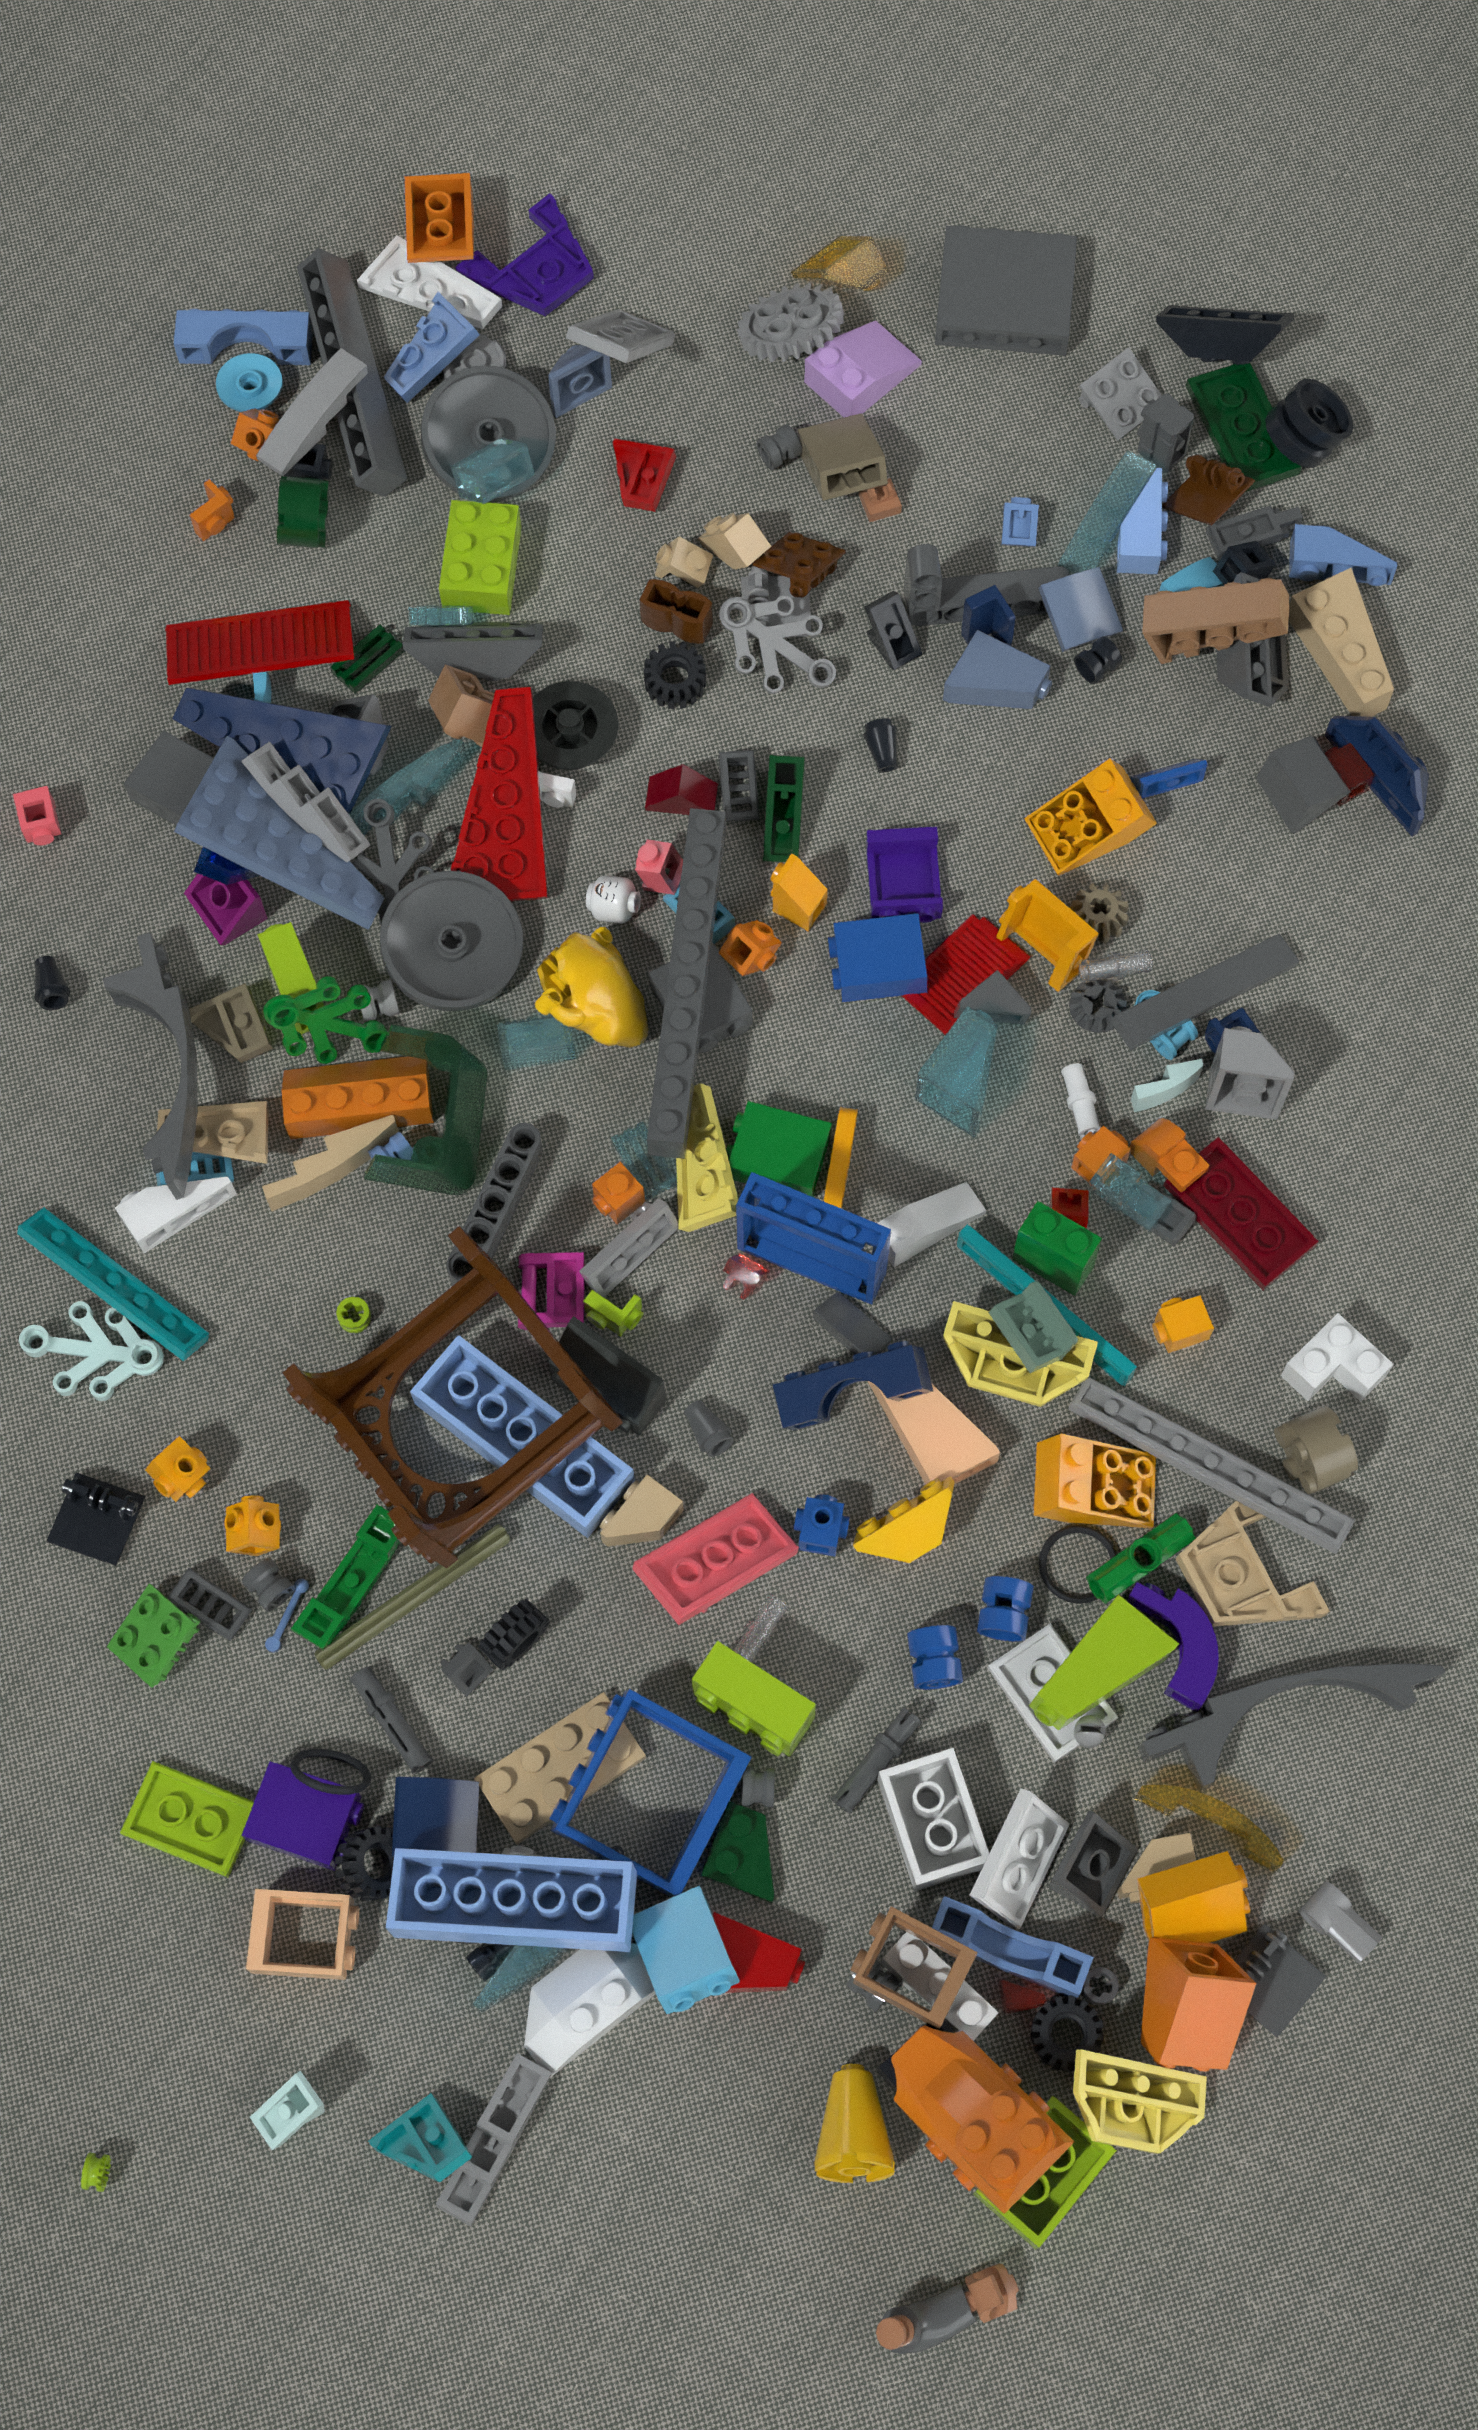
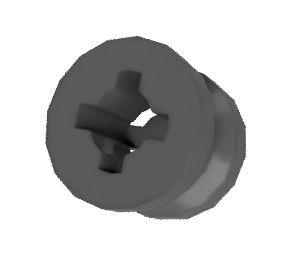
M746 1767L743 1775L742 1806L750 1807L753 1803H762L765 1807L773 1808L775 1768H767L764 1772L755 1771L752 1767Z

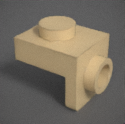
M679 536L668 545L664 544L659 549L655 560L658 563L655 576L663 578L668 573H671L699 588L705 584L713 555Z

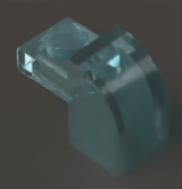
M1110 1153L1089 1181L1090 1188L1097 1196L1117 1212H1122L1148 1232L1152 1230L1171 1204L1170 1199L1143 1181L1138 1171L1112 1153Z

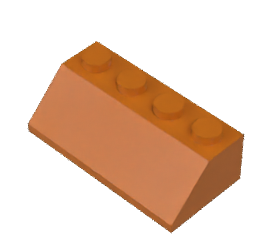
M427 1054L284 1070L281 1090L284 1125L290 1139L332 1135L390 1115L394 1116L397 1127L434 1123Z

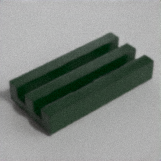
M379 624L353 647L354 660L334 663L330 667L331 672L356 694L405 651L403 644L400 641L397 642L390 632L387 633L385 628ZM387 646L390 647L388 651H386L380 658H378L373 664H371L357 678H355L353 681L351 680V678L363 667H367L372 661H374V658L380 652H382Z

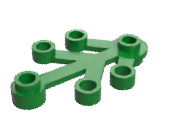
M331 976L321 978L316 984V989L295 998L290 995L275 996L263 1008L266 1022L276 1029H281L284 1036L282 1043L287 1054L290 1056H299L307 1048L303 1035L296 1030L295 1023L307 1025L315 1044L313 1047L314 1055L321 1064L331 1063L337 1057L335 1046L332 1041L328 1040L325 1030L360 1039L363 1048L369 1053H377L384 1050L390 1043V1035L384 1024L376 1020H369L361 1024L337 1017L354 1009H364L370 1004L371 996L364 985L352 986L347 992V997L314 1011L305 1009L323 1000L333 1001L338 998L341 989L337 980Z

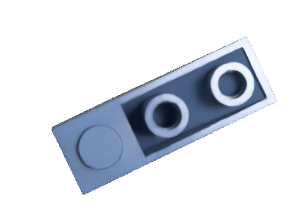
M1295 524L1290 540L1289 578H1299L1302 581L1326 580L1352 568L1357 583H1368L1372 586L1391 585L1397 569V562L1331 527Z

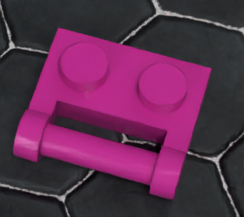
M584 1252L525 1253L518 1257V1268L522 1270V1296L535 1313L537 1270L547 1268V1312L536 1313L547 1328L567 1327L573 1316L584 1323L583 1301L585 1280L579 1272L585 1266ZM518 1318V1328L527 1330Z

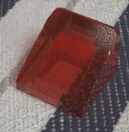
M1000 1980L998 1983L1004 2013L1011 2014L1039 2008L1046 2002V1997L1042 1993L1005 1980Z

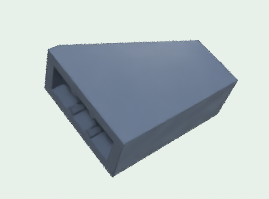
M977 630L945 682L943 700L955 704L1032 709L1038 698L1044 700L1051 688L1052 681L1049 680L1051 666Z

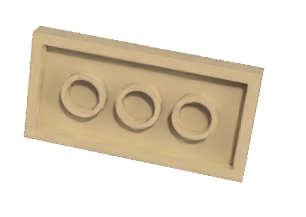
M604 1692L474 1778L475 1781L479 1782V1788L516 1845L551 1823L552 1820L549 1818L560 1798L565 1801L567 1800L573 1786L568 1784L573 1771L579 1763L585 1766L592 1753L586 1749L597 1728L602 1731L604 1730L610 1719L609 1716L605 1715L610 1701ZM624 1722L581 1802L646 1759L645 1753Z

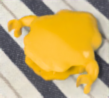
M599 927L591 936L582 935L578 932L572 933L560 947H555L537 969L541 986L545 992L536 1000L535 1008L543 1015L551 1014L556 1020L567 1027H574L577 1030L586 1032L595 1041L607 1046L619 1045L631 1048L644 1043L649 1030L644 998L641 991L633 983L620 952L611 943L613 940L611 932L606 927Z

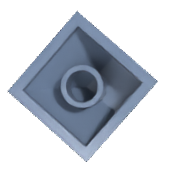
M584 345L572 346L566 353L560 356L548 374L552 414L555 418L612 388L610 356Z

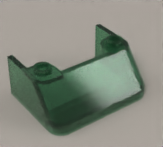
M392 1024L381 1044L380 1051L425 1059L434 1069L450 1072L442 1138L426 1136L419 1139L412 1149L411 1160L375 1154L364 1173V1180L449 1195H462L471 1188L476 1178L488 1076L487 1068L478 1057L452 1036Z

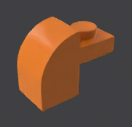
M1160 1118L1131 1141L1129 1146L1131 1148L1130 1154L1152 1177L1161 1171L1180 1192H1183L1207 1172L1210 1166L1185 1140L1186 1133L1176 1124L1165 1118Z

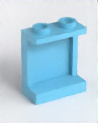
M700 1885L633 1916V1936L657 1998L666 2014L685 2011L691 2008L695 2002L710 1995H721L727 1992L731 1986L739 1983V1978L731 1963L712 1916V1911Z

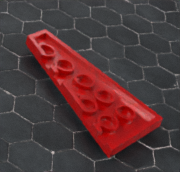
M531 687L495 690L485 730L486 734L481 754H479L477 770L473 785L471 786L458 838L459 842L450 871L470 873L487 880L500 889L510 902L547 899L548 889Z

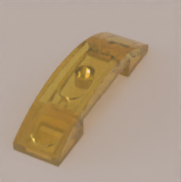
M1142 1785L1134 1798L1170 1817L1178 1804L1241 1837L1246 1842L1240 1855L1274 1873L1281 1868L1284 1862L1278 1849L1258 1826L1236 1809L1209 1795L1177 1786Z

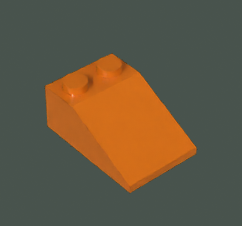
M470 173L404 176L408 263L474 259V204Z

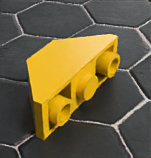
M950 1476L943 1481H940L939 1478L930 1481L920 1489L921 1494L910 1501L907 1498H903L894 1503L888 1509L889 1514L877 1520L876 1517H872L863 1522L856 1529L858 1533L855 1535L853 1547L857 1552L911 1563L941 1545L955 1483Z

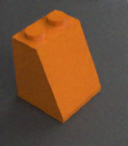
M1151 1937L1147 1955L1141 2031L1142 2046L1151 2054L1155 2063L1165 2068L1173 2069L1176 2066H1187L1204 2072L1210 2069L1227 2070L1256 1982L1218 1944Z

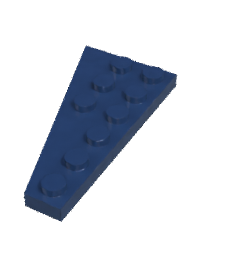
M195 688L185 689L172 718L221 747L226 736H229L248 755L271 742L290 770L300 765L320 793L329 787L349 816L392 725L368 722Z

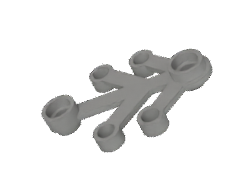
M782 595L774 601L752 605L741 597L729 598L720 608L719 619L724 628L733 632L737 654L734 665L740 674L751 673L756 665L754 656L749 653L748 631L759 640L765 672L763 688L767 693L777 694L784 686V679L779 674L775 651L808 673V680L813 686L825 688L834 681L836 669L831 661L827 659L813 660L783 639L800 635L810 638L818 636L823 628L822 620L818 616L810 615L802 621L766 627L755 618L773 614L781 618L789 617L795 607L791 597ZM780 601L789 603L790 610L788 612L779 611L777 605ZM738 609L742 612L743 617L739 621H734L730 618V612ZM812 620L818 624L816 632H809L806 629L808 621ZM746 657L750 659L751 667L749 669H742L739 666L741 658ZM820 668L827 672V678L822 681L815 677V670ZM770 677H775L779 680L780 686L776 689H771L767 685V680Z

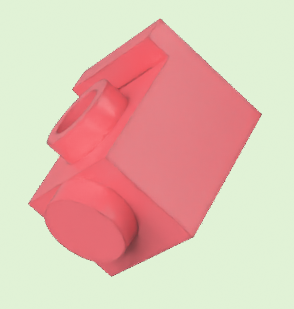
M48 786L13 794L21 831L27 843L33 842L39 846L47 845L54 841V836L62 835L55 809V801Z
M647 840L638 851L635 871L643 881V890L675 895L681 880L683 859L672 843ZM666 868L670 869L668 875L665 872Z

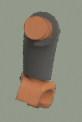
M998 2263L966 2276L965 2283L969 2291H966L963 2284L960 2283L922 2301L891 2308L884 2314L877 2326V2340L880 2345L894 2353H918L947 2341L977 2322L975 2311H977L980 2320L986 2323L1017 2310L1016 2293L1019 2289L1014 2276L1008 2274L1003 2264Z

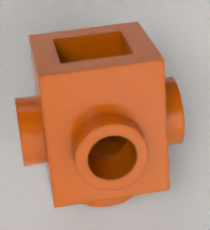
M256 408L239 412L231 445L246 451L249 458L259 461L256 455L279 422V416L272 411L258 410Z
M755 920L745 924L739 923L728 933L727 940L719 950V954L742 976L760 970L764 972L769 969L777 958L775 953L782 942L774 936L773 930L763 922Z

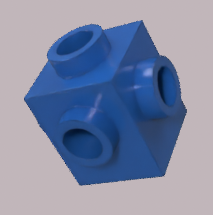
M822 1494L815 1495V1498H806L805 1509L797 1508L794 1530L801 1531L798 1550L836 1557L838 1539H846L850 1519L849 1516H843L844 1503H838L835 1497Z

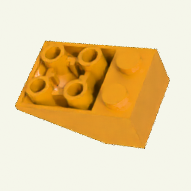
M1111 758L1024 818L1059 876L1130 843L1157 824L1124 768Z
M1058 1434L1040 1441L1036 1447L1034 1516L1068 1523L1153 1528L1156 1457L1148 1452L1066 1434Z

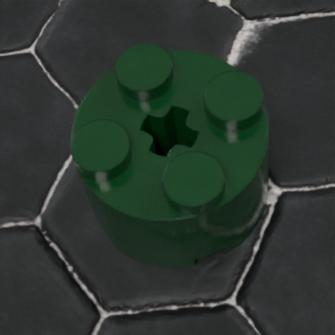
M281 476L277 509L279 524L277 525V545L325 548L329 481Z

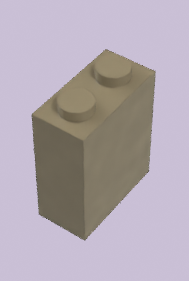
M862 413L798 429L799 441L802 447L801 458L823 501L888 484L885 455Z

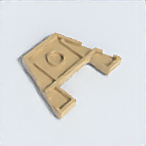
M1235 1501L1176 1557L1182 1573L1200 1607L1211 1622L1212 1627L1315 1619L1326 1616L1330 1611L1314 1581L1283 1595L1278 1594L1243 1528L1266 1518V1516L1238 1501Z

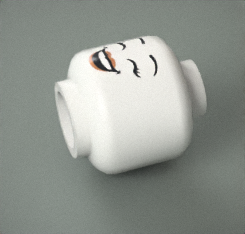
M600 876L595 883L589 885L586 894V907L598 921L626 923L630 920L633 913L639 911L641 904L640 892H636L634 883L624 877Z

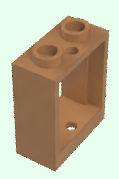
M891 1906L887 1915L880 1912L877 1915L869 1931V1934L875 1937L868 1952L862 1948L860 1949L850 1969L856 1973L853 1984L939 2030L978 1952ZM894 1925L956 1958L931 2010L868 1977Z

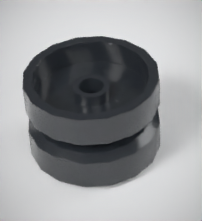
M1306 378L1299 381L1287 393L1286 398L1279 401L1268 412L1265 419L1267 432L1279 451L1292 462L1306 468H1315L1331 455L1334 448L1340 446L1351 435L1354 428L1352 416L1338 394L1327 385L1315 379Z

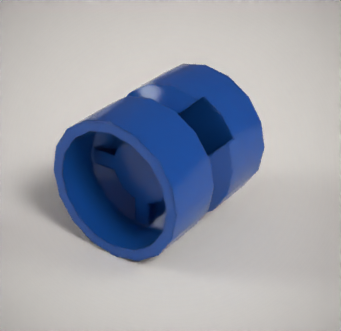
M990 1576L985 1578L982 1601L987 1606L980 1609L977 1632L985 1637L1001 1641H1025L1029 1617L1024 1614V1611L1031 1607L1034 1586L1026 1581L1010 1577Z
M950 1625L928 1626L907 1633L910 1656L916 1658V1662L911 1667L914 1688L920 1690L941 1689L963 1682L961 1659L954 1657V1653L959 1650L956 1627Z

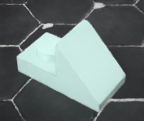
M299 2071L254 2112L250 2119L271 2150H274L283 2145L305 2123L322 2115L325 2109L321 2099L303 2073Z

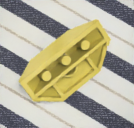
M953 1301L943 1339L969 1387L1041 1407L1088 1379L1098 1344L1097 1341L1077 1336V1344L1063 1359L1030 1374L988 1313L989 1311Z
M1082 2049L1076 2050L1073 2093L1092 2141L1160 2154L1183 2136L1192 2125H1196L1204 2119L1206 2076Z

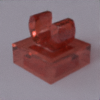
M738 1253L728 1259L723 1269L724 1272L730 1275L725 1279L723 1288L729 1290L736 1280L740 1281L744 1286L740 1298L744 1300L753 1293L755 1288L765 1283L770 1270Z

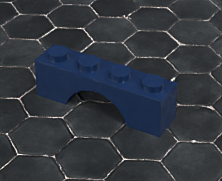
M901 1341L888 1345V1351L875 1355L874 1351L862 1352L852 1356L853 1362L840 1365V1361H832L819 1365V1371L806 1375L805 1371H798L785 1375L784 1382L773 1384L782 1428L797 1431L830 1421L831 1409L838 1395L845 1388L857 1382L870 1381L883 1392L887 1399L902 1401L934 1392L923 1348L910 1345L909 1341Z

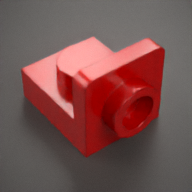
M1052 1187L1049 1207L1082 1227L1087 1228L1089 1190Z

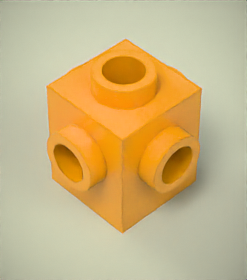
M179 1436L150 1462L145 1471L154 1479V1486L163 1496L171 1497L177 1502L185 1494L191 1499L207 1484L202 1478L211 1468L206 1464L207 1459L198 1448L190 1447Z
M251 1495L241 1498V1502L226 1507L224 1520L226 1552L259 1556L280 1549L281 1521L279 1517V1504L264 1502V1497Z

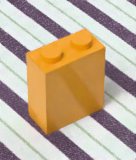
M1228 1851L1137 1879L1143 1927L1149 1941L1151 1937L1211 1943L1247 1931L1245 1914L1250 1913V1906L1243 1889L1248 1888V1883L1242 1866L1240 1864L1234 1865Z

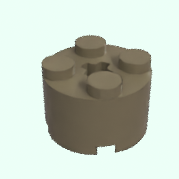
M1328 1406L1310 1411L1274 1429L1275 1437L1279 1445L1284 1449L1287 1459L1283 1460L1286 1474L1292 1481L1298 1479L1307 1494L1316 1493L1355 1475L1354 1471L1358 1470V1460L1352 1440L1348 1433L1345 1435L1340 1434L1336 1425L1341 1423V1420Z

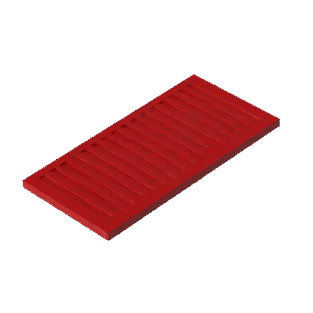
M349 600L166 625L168 685L354 660L350 614L351 603Z

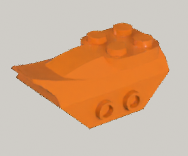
M926 2025L921 2026L891 2058L897 2083L894 2101L929 2139L925 2144L926 2148L941 2163L948 2158L956 2167V2170L952 2173L954 2177L969 2192L976 2187L1004 2214L1074 2143L1046 2114L1050 2110L1047 2103L1035 2091L1027 2095L1018 2086L1022 2079L1006 2063L1000 2068L963 2030L950 2033L936 2030Z

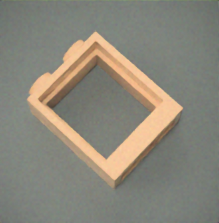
M255 1889L246 1970L252 1974L346 1980L347 1970H353L355 1964V1946H350L351 1930L358 1929L359 1906H354V1899L350 1895ZM275 1905L340 1909L334 1966L269 1962Z

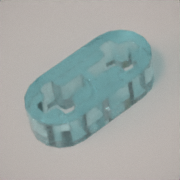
M473 606L408 607L409 625L473 624Z

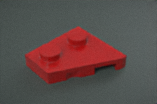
M614 438L613 448L616 455V467L624 506L656 512L677 457L674 448Z

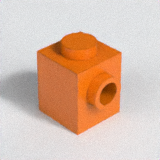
M1103 1125L1095 1134L1092 1131L1088 1132L1077 1145L1079 1151L1074 1155L1071 1168L1099 1191L1127 1162L1131 1148L1128 1147L1127 1140L1117 1131L1111 1132Z
M621 1162L592 1183L594 1194L592 1202L602 1215H609L617 1225L645 1202L644 1187Z

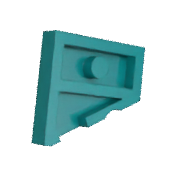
M432 2093L368 2140L378 2153L439 2183L472 2158L447 2114Z

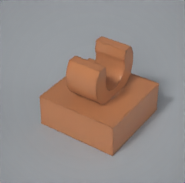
M891 478L887 479L888 484L859 491L858 495L869 522L901 513L902 505Z

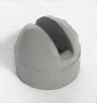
M1093 1715L1081 1717L1074 1727L1075 1740L1086 1748L1098 1746L1105 1737L1106 1729L1104 1723ZM1081 1726L1099 1727L1100 1733L1081 1732Z

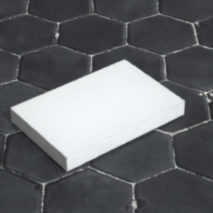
M1050 1623L992 1662L987 1668L1055 1763L1080 1746L1074 1737V1727L1081 1717L1086 1715L1096 1716L1102 1720L1105 1728L1114 1723L1118 1717L1106 1700L1061 1730H1057L1054 1726L1043 1724L1035 1716L1034 1710L1029 1707V1704L1071 1653ZM1081 1726V1732L1099 1733L1100 1728Z
M1020 1789L970 1896L1007 1925L1020 1929L1069 1827V1823L1035 1794Z

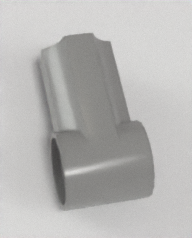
M1324 1882L1302 1906L1299 1913L1311 1927L1322 1935H1328L1357 1963H1360L1383 1937L1351 1908V1902L1338 1888L1329 1882Z

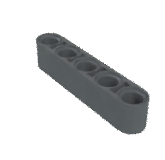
M518 1123L509 1131L462 1228L471 1238L480 1233L489 1236L485 1243L478 1245L492 1259L542 1156L543 1149L540 1132L531 1123ZM529 1139L534 1142V1144L527 1149H521L516 1146L521 1140ZM510 1170L519 1173L518 1177L514 1180L508 1181L501 1178L505 1172ZM492 1202L504 1204V1207L498 1212L486 1210L487 1206ZM455 1245L446 1264L452 1285L463 1278L455 1274L459 1267L464 1265L473 1267Z

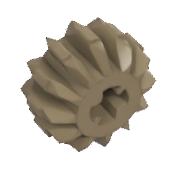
M1092 883L1089 885L1088 892L1082 889L1077 892L1076 900L1071 901L1069 908L1099 933L1098 937L1106 944L1109 942L1110 935L1118 938L1122 933V927L1127 926L1129 916L1126 912H1128L1129 905L1128 901H1120L1122 897L1120 890L1110 893L1108 883L1103 886L1102 890H1098L1095 884Z

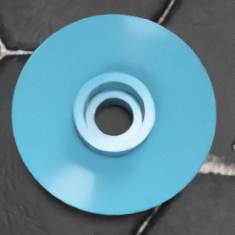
M255 353L241 354L231 358L220 368L216 377V389L220 399L225 405L239 412L254 408L261 410L270 406L280 395L283 385L282 374L276 363L266 356Z

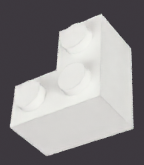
M1337 1313L1287 1363L1281 1377L1307 1401L1334 1377L1361 1402L1387 1376L1394 1364Z

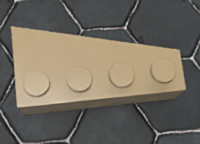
M1352 568L1292 595L1288 621L1352 716L1372 717L1386 710L1394 687Z

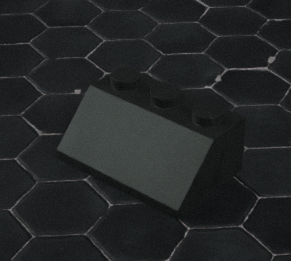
M573 1316L565 1328L559 1343L623 1421L617 1428L625 1433H629L632 1430L640 1436L666 1402L664 1380ZM550 1359L548 1363L550 1372L553 1374L551 1379L561 1388L569 1391L568 1386L557 1374L560 1370Z

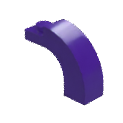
M1137 1582L1127 1602L1137 1610L1163 1624L1171 1632L1176 1642L1179 1643L1178 1666L1163 1694L1197 1713L1206 1700L1217 1675L1219 1653L1212 1624L1196 1601L1179 1588L1170 1601L1165 1598V1592L1150 1583L1142 1585Z

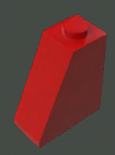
M713 1912L712 1916L739 1978V1983L731 1986L725 1993L787 1991L790 1982L798 1984L806 1964L805 1961L800 1959L801 1948Z

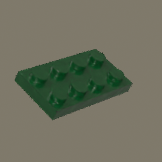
M1251 363L1243 365L1232 364L1187 379L1186 389L1222 463L1231 468H1239L1244 476L1255 480L1245 492L1300 474L1302 466L1292 462L1283 455L1272 442L1267 432L1265 419L1272 406Z

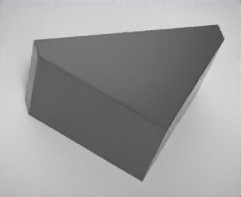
M998 970L961 999L954 1011V1018L1024 1025L1031 1015L1029 1004Z

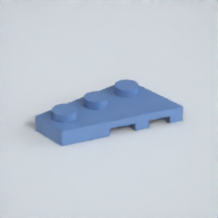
M439 292L436 293L432 300L434 306L428 316H422L416 327L419 330L411 343L405 344L384 376L386 382L406 403L480 335Z

